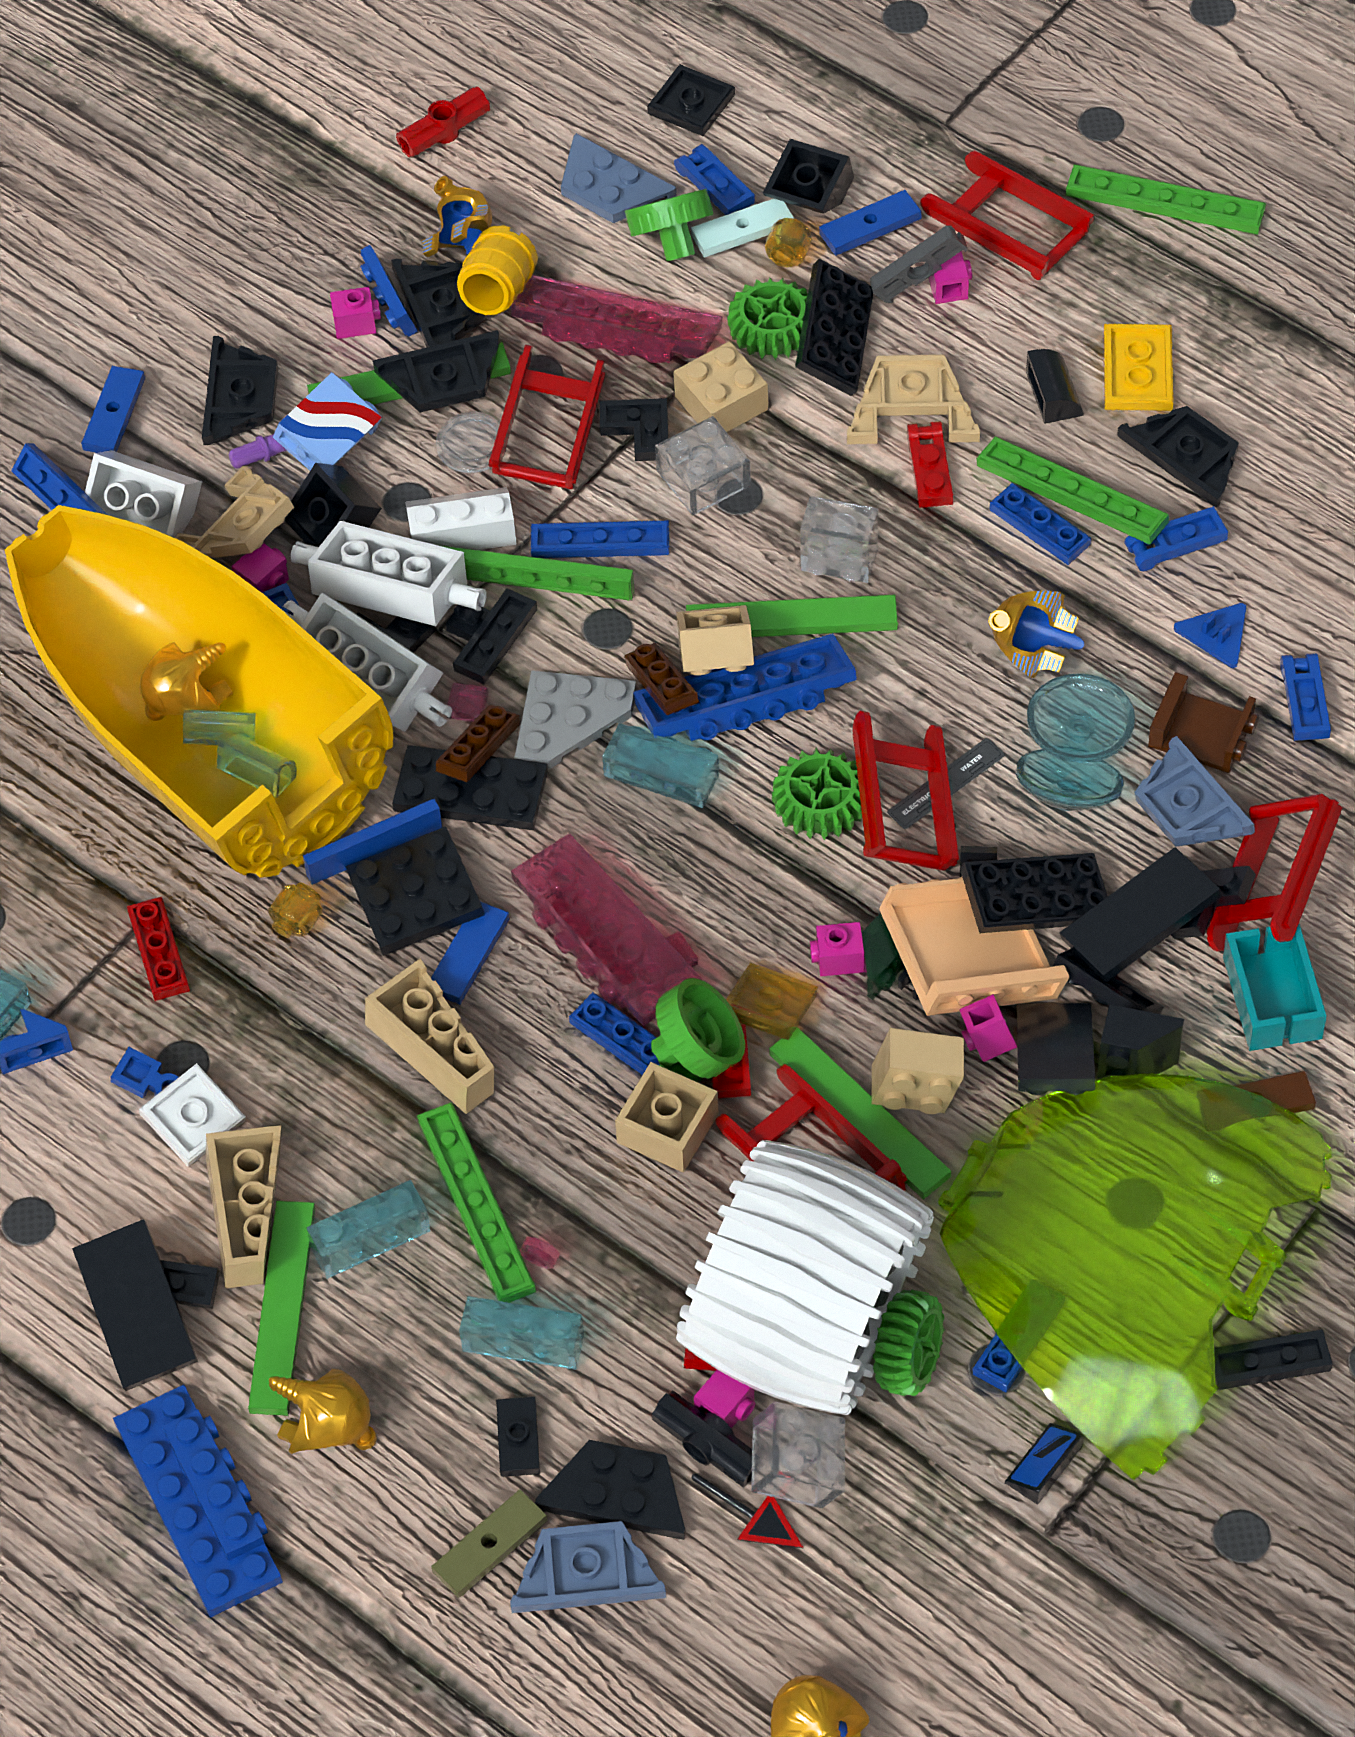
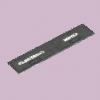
M985 738L947 766L951 796L1003 758L1005 753L992 741ZM929 781L887 811V814L903 829H908L932 811Z

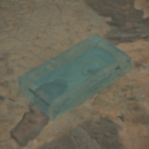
M184 710L183 743L255 747L256 713Z

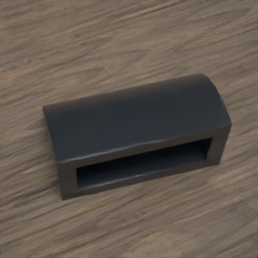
M1050 349L1027 351L1026 374L1044 424L1084 416L1062 355Z

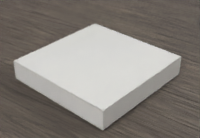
M197 1063L139 1109V1114L187 1167L206 1153L207 1133L234 1131L246 1120V1116Z

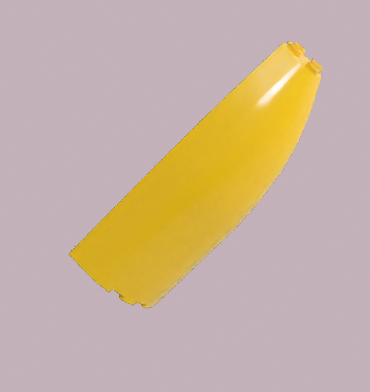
M61 505L56 506L48 514L40 518L37 524L38 530L30 536L23 534L17 537L5 549L11 583L24 625L41 660L59 690L88 730L113 758L236 872L245 876L247 873H254L263 878L279 875L282 868L290 864L299 867L304 864L303 856L335 842L364 811L366 807L361 803L370 789L375 790L379 787L388 767L383 763L386 751L393 747V726L382 697L268 597L247 581L185 542L152 528L102 513ZM173 642L177 644L182 652L194 651L200 647H208L211 644L214 645L217 642H222L226 645L224 654L220 655L219 659L215 660L205 671L201 672L199 681L202 687L206 689L224 679L233 691V695L226 698L219 705L221 709L219 713L165 715L159 721L150 720L145 714L146 703L141 694L140 680L153 656L164 646Z

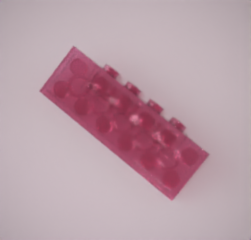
M532 275L525 285L523 292L512 303L511 316L522 318L529 323H543L542 335L549 336L553 341H572L580 343L588 349H608L619 356H640L651 363H670L676 353H680L687 358H699L706 354L722 328L723 316L536 275Z
M570 833L511 870L512 880L533 902L534 911H532V916L536 924L542 930L549 927L555 934L554 941L563 954L571 952L577 958L575 963L579 972L586 979L592 976L599 983L597 986L598 991L605 1001L609 1004L615 1001L621 1009L626 1006L643 1026L656 1018V1004L659 997L688 978L702 980Z

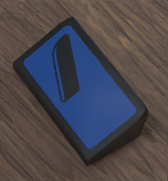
M1050 1423L1007 1477L1005 1484L1038 1505L1083 1447L1084 1436L1077 1431Z

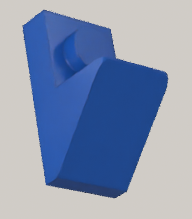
M20 1009L27 1032L20 1035H10L0 1041V1069L2 1074H6L73 1051L66 1025Z

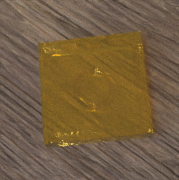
M750 962L726 1000L734 1010L740 1023L789 1041L815 1000L818 986Z

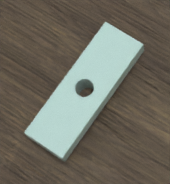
M771 199L691 227V236L705 258L794 226V217L785 202Z

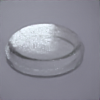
M478 411L462 412L451 417L444 423L437 434L436 447L439 458L449 468L463 473H477L492 468L489 467V460L500 423L492 416Z

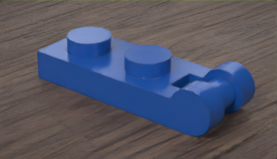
M703 144L694 148L692 154L688 156L682 155L674 160L677 172L683 177L686 176L699 190L707 188L710 200L725 215L745 209L755 203V194Z
M1213 506L1169 521L1151 543H1154L1156 546L1154 548L1147 549L1146 546L1149 544L1130 535L1125 539L1124 543L1128 551L1135 554L1134 561L1138 569L1144 572L1155 567L1157 563L1227 541L1228 530Z
M1306 654L1305 658H1293L1292 655L1281 656L1280 668L1284 679L1294 741L1330 738L1331 728L1318 654Z

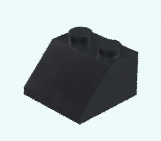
M789 139L763 194L770 198L824 214L842 204L854 179L850 158L846 155Z
M315 463L291 500L294 508L285 517V521L306 544L319 547L339 521L369 528L382 508L343 466Z
M1109 1004L1100 1044L1097 1081L1105 1082L1113 1087L1127 1086L1135 1088L1178 1064L1184 1019Z

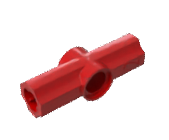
M478 86L472 87L451 101H436L429 106L428 115L396 133L397 142L402 152L409 158L418 155L436 143L446 144L453 142L458 137L460 128L490 111V102Z

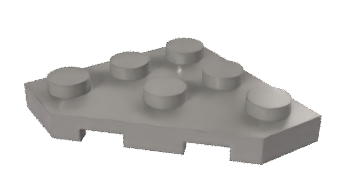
M531 671L514 757L515 760L545 763L547 768L551 769L562 762V757L576 748L581 750L603 736L602 732L617 722L619 725L632 717L634 705L633 692L636 691V681Z

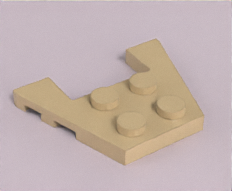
M945 355L876 357L864 387V394L854 412L853 422L848 427L847 444H877V416L948 415L949 442H980L979 426L973 421L970 407L967 402H964L959 391V384Z
M242 466L224 485L230 496L239 498L202 536L178 533L174 538L185 542L210 558L252 553L261 547L264 539L274 528L280 526L285 521V517L294 506L285 494L273 485L266 484L261 476L258 474L254 475L247 466Z

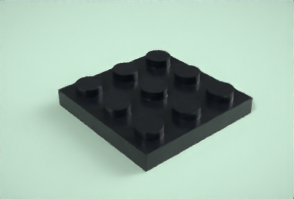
M446 826L345 866L383 956L485 915Z

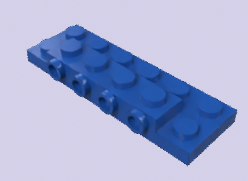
M829 634L754 656V665L746 666L747 668L743 671L729 672L725 668L711 669L709 674L684 677L697 692L699 703L670 715H666L645 688L634 691L633 695L635 704L654 739L671 737L685 731L690 741L696 739L711 740L717 733L730 729L745 730L751 723L764 719L778 720L785 713L798 709L812 710L819 703L825 702V689L841 687L845 683L857 680L855 667L834 634Z
M185 1385L177 1387L113 1418L129 1455L210 1618L283 1583L282 1577L264 1543L263 1535L268 1533L264 1520L259 1511L253 1514L249 1511L246 1503L252 1501L244 1481L241 1479L235 1482L230 1473L236 1467L226 1447L221 1450L218 1449L214 1439L220 1436L211 1416L202 1418Z

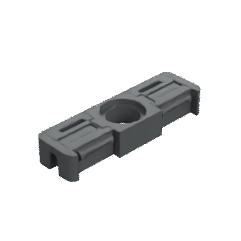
M952 226L943 227L872 276L870 284L873 294L886 303H892V298L912 284L917 286L942 269L941 264L962 250L966 252L968 249L964 235L960 232L956 234ZM926 262V263L923 264L922 266H919V267H911L912 265H914V264H916V263Z

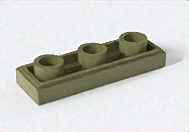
M519 1489L431 1566L432 1572L460 1598L548 1521L547 1515ZM489 1543L496 1544L492 1548L484 1547L486 1544Z

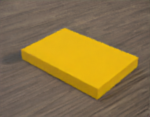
M1104 324L1105 410H1173L1172 325Z

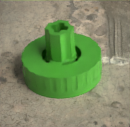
M707 188L624 211L631 237L656 230L659 231L666 261L695 254L687 222L714 214Z
M688 978L659 997L655 1013L661 1035L651 1041V1048L661 1065L669 1068L680 1062L683 1067L694 1075L710 1079L718 1076L742 1059L745 1051V1039L740 1022L727 1000L710 984L700 979Z

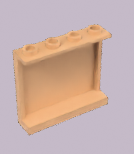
M962 877L949 880L933 879L914 884L899 883L895 886H890L879 908L927 1016L960 1012L959 1009L994 994L999 1006L1057 999L1069 979V974L1064 965L1050 967L1033 929L979 933Z

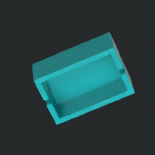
M1298 924L1293 939L1288 942H1278L1272 935L1271 927H1266L1263 953L1258 954L1261 936L1259 928L1226 933L1223 960L1249 1051L1282 1046L1283 1039L1288 1038L1289 1044L1323 1039L1327 1016L1300 924Z

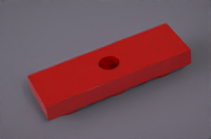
M162 896L127 906L154 1001L189 992L188 981Z

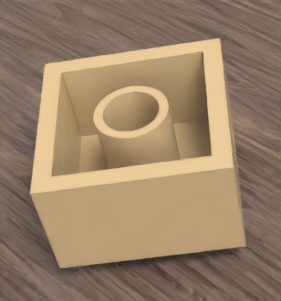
M730 341L674 370L676 399L712 440L768 410V384Z
M746 605L676 612L683 672H690L692 675H705L711 673V669L725 668L729 672H738L745 670L746 666L754 665L751 624Z
M890 1028L872 1063L871 1104L882 1105L892 1110L906 1108L920 1110L925 1114H945L964 1078V1038Z
M650 1062L615 1120L617 1143L684 1173L719 1114L718 1091Z

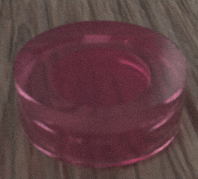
M526 1237L520 1248L521 1255L526 1260L545 1269L554 1268L560 1256V1253L553 1246L534 1237Z

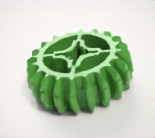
M769 277L765 283H761L756 279L754 287L745 284L742 292H736L734 301H731L729 305L727 321L732 340H737L739 349L747 348L749 355L759 352L761 359L766 355H772L775 360L779 354H784L789 358L791 350L798 352L808 296L806 288L798 289L796 281L788 285L784 278L779 282H773Z
M817 747L813 751V755H807L802 750L799 760L789 757L787 766H780L778 776L773 780L772 792L775 813L777 817H782L784 826L789 827L793 825L796 835L804 830L807 831L809 839L815 833H820L825 841L829 832H833L839 837L842 833V828L851 831L854 821L861 822L862 810L856 760L847 762L845 753L835 757L831 748L826 754H820Z
M903 1289L900 1293H896L892 1301L887 1304L886 1313L882 1314V1322L880 1327L877 1328L878 1335L874 1342L876 1347L873 1354V1359H875L873 1366L874 1373H876L875 1379L880 1384L881 1389L888 1390L889 1393L897 1395L916 1396L931 1381V1374L936 1370V1362L940 1357L939 1352L943 1344L942 1334L945 1331L943 1327L945 1318L942 1313L943 1308L941 1303L938 1302L937 1297L923 1291Z

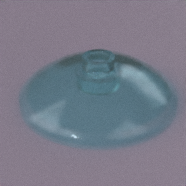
M1068 674L1046 682L1034 693L1027 710V725L1034 741L1047 753L1059 759L1077 763L1096 762L1118 753L1130 740L1135 724L1133 705L1123 690L1104 678L1089 674Z
M1040 749L1026 753L1018 760L1015 772L1018 781L1026 791L1045 804L1063 811H1084L1106 806L1120 797L1124 786L1122 775L1109 763L1086 753L1066 749Z

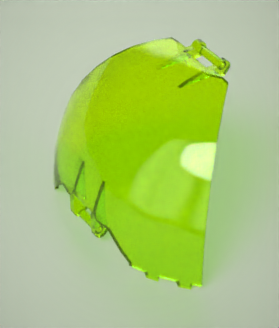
M1137 1074L1095 1080V1090L1086 1091L1079 1095L1068 1094L1065 1091H1056L1037 1098L1010 1112L991 1142L985 1143L980 1140L972 1142L968 1149L969 1156L949 1190L943 1191L938 1199V1204L941 1208L949 1211L939 1234L959 1277L980 1311L1019 1364L1047 1397L1106 1457L1133 1480L1143 1471L1154 1475L1168 1461L1163 1451L1182 1431L1192 1435L1206 1420L1200 1410L1219 1388L1215 1385L1212 1319L1224 1303L1226 1309L1235 1317L1252 1321L1258 1311L1257 1303L1276 1268L1282 1267L1287 1258L1286 1253L1263 1233L1273 1208L1308 1200L1317 1203L1320 1201L1322 1188L1325 1190L1331 1188L1332 1175L1325 1168V1159L1329 1160L1332 1158L1331 1147L1324 1141L1323 1135L1293 1112L1260 1095L1222 1082L1186 1075ZM1247 1249L1261 1261V1264L1246 1292L1243 1293L1229 1281V1278L1243 1252Z

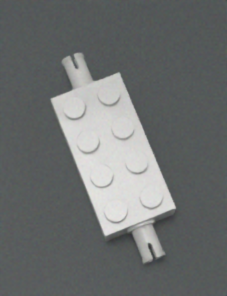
M339 521L319 547L297 541L291 550V562L308 566L311 591L314 595L320 596L321 593H324L337 601L436 626L453 604L481 611V607H484L486 602L485 589L467 585L464 552Z
M324 593L320 594L309 612L297 605L293 600L287 601L283 605L294 613L292 616L285 612L290 618L382 697L393 726L405 732L418 712L434 722L438 727L443 726L447 720L438 715L437 711L450 718L452 708L430 695L443 675L442 671Z

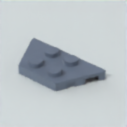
M576 133L573 136L561 183V195L604 219L615 223L626 218L625 210L650 204L663 197H666V199L676 197V187Z
M1177 736L1171 739L1169 742L1170 749L1162 760L1157 759L1150 769V775L1140 783L1134 792L1138 804L1175 847L1255 833L1254 823Z
M618 1521L542 1529L535 1544V1552L526 1564L521 1584L510 1603L512 1613L661 1599L666 1598L664 1583L658 1580L650 1568L648 1560L641 1549L636 1547L632 1541V1536L623 1522Z

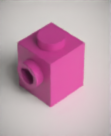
M962 251L941 264L942 269L928 278L935 304L968 299L969 280H972V269L970 261L964 260Z
M369 287L330 292L337 339L376 333L375 320L381 319L378 299L371 300Z
M264 543L252 553L242 556L231 566L234 573L260 592L282 585L289 580L286 566L287 560L283 553L277 548L271 549Z
M860 922L816 926V940L810 941L811 963L818 962L820 976L864 973V948Z
M994 994L959 1009L967 1028L961 1031L969 1051L977 1049L983 1062L1017 1048L1009 1025Z
M716 1370L694 1395V1406L704 1414L708 1412L716 1414L731 1428L738 1420H746L756 1404L753 1388L719 1370Z

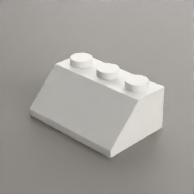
M111 450L94 453L85 493L109 516L147 526L174 538L178 533H183L195 513L202 481Z
M507 487L405 502L411 539L434 545L472 550L516 545L514 518Z

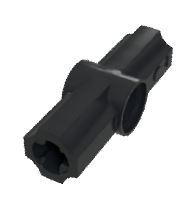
M675 1391L666 1393L657 1403L652 1413V1420L680 1440L687 1453L696 1461L705 1466L711 1463L743 1488L750 1485L758 1477L765 1464V1458L735 1437L731 1427L721 1417L711 1412L704 1414Z

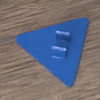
M1239 603L1176 622L1174 624V631L1230 668H1235L1238 666L1246 605Z

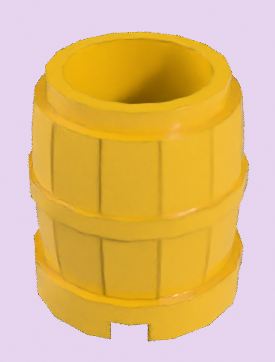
M505 225L491 226L482 231L472 246V250L464 259L458 275L457 287L463 302L476 313L495 315L506 311L518 299L525 289L526 283L533 275L538 261L537 252L533 243L522 232L520 235H517L515 232L509 231L511 227Z

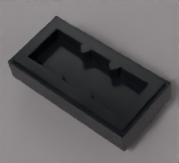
M535 1397L496 1400L501 1477L540 1474Z

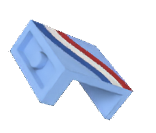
M331 372L278 423L273 438L311 471L315 463L336 465L367 433L372 435L377 430L382 417L379 415L376 407L372 403L362 400L346 380L338 378Z

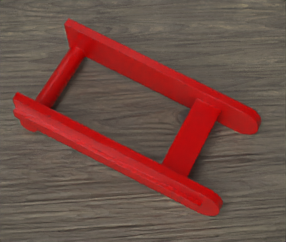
M971 151L965 156V164L972 173L980 178L953 204H950L934 194L928 193L920 201L921 207L927 215L946 226H952L955 231L1030 271L1032 277L1036 280H1040L1089 232V228L1094 221V214L977 151ZM998 188H1001L1073 227V229L1045 256L975 218L971 214Z
M525 345L523 354L520 355L489 460V467H492L493 474L572 490L578 478L605 379V372H603L605 361L597 360L592 381L587 382L529 370L533 346ZM523 389L586 402L566 474L502 462Z
M859 711L853 722V740L865 836L863 855L945 871L950 866L957 865L959 854L941 726L930 725L925 734L924 749L873 739L870 713ZM876 761L927 771L938 855L886 845Z
M1316 794L1255 805L1249 808V816L1254 823L1255 833L1244 836L1232 867L1250 866L1256 877L1245 904L1216 907L1207 930V940L1209 946L1214 951H1224L1226 933L1236 932L1239 922L1271 917L1270 927L1273 937L1278 942H1288L1293 939L1343 808L1338 805V801L1335 799L1331 800L1324 794ZM1313 810L1282 893L1280 895L1249 899L1280 818L1277 816Z
M786 1064L780 1066L776 1072L782 1084L794 1096L752 1130L746 1133L724 1113L715 1120L722 1134L750 1161L754 1162L750 1158V1152L754 1147H757L760 1141L768 1140L775 1142L810 1112H813L876 1171L874 1174L891 1182L900 1189L906 1190L904 1182L907 1181V1177L901 1171L899 1164L884 1155Z

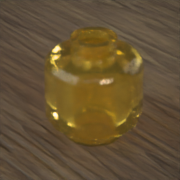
M779 219L773 224L765 243L766 254L778 266H798L804 261L812 242L811 232L804 223L797 219Z
M298 882L296 885L288 884L284 886L268 908L269 916L274 922L272 928L286 938H290L291 935L298 937L306 936L322 915L323 909L320 903V895L314 889L301 882Z

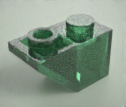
M881 913L862 932L867 996L872 1000L882 990H889L895 983L897 974L904 968L903 961Z

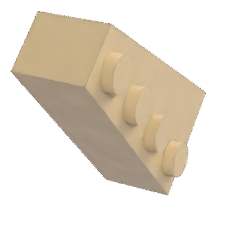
M421 958L365 998V1025L465 1114L494 1094L495 1067L472 1033L466 1031L461 1023V1017L455 1008L449 1006L436 980L432 981L427 973V967Z
M281 1125L206 1134V1163L225 1288L264 1283L281 1149Z

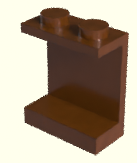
M1175 672L1151 723L1148 747L1167 753L1170 749L1169 742L1177 736L1202 765L1230 773L1234 762H1241L1247 747V742L1244 741L1246 734L1253 735L1259 720V714L1254 713L1256 698L1249 696L1243 711L1187 693L1189 676Z

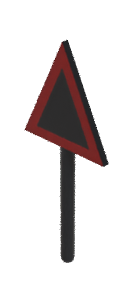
M696 1473L692 1475L693 1481L751 1518L737 1540L804 1549L771 1491L759 1509L754 1512Z

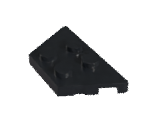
M402 259L391 260L394 274L426 347L462 339L485 320V315L476 313L467 307L460 297L457 280L463 263L447 262L440 264L435 261L422 260L421 266L403 265Z
M496 330L373 360L374 372L420 413L486 396L500 344L499 332Z
M213 336L202 429L203 445H211L273 421L278 378V363L276 359L264 354L258 355L242 345L238 349L224 344L222 337Z
M1188 406L1174 409L1168 414H1157L1147 417L1144 424L1129 427L1128 423H1125L1118 427L1117 436L1216 508L1220 505L1238 452L1239 442Z
M588 1440L535 1500V1504L543 1512L597 1523L622 1521L627 1529L684 1540L686 1535L668 1460L664 1454Z

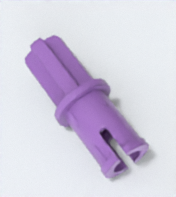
M274 434L265 437L259 435L256 437V441L232 449L228 455L232 466L238 469L262 459L267 462L270 460V457L287 450L273 438Z

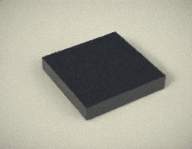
M679 64L648 104V114L704 136L735 96V87Z

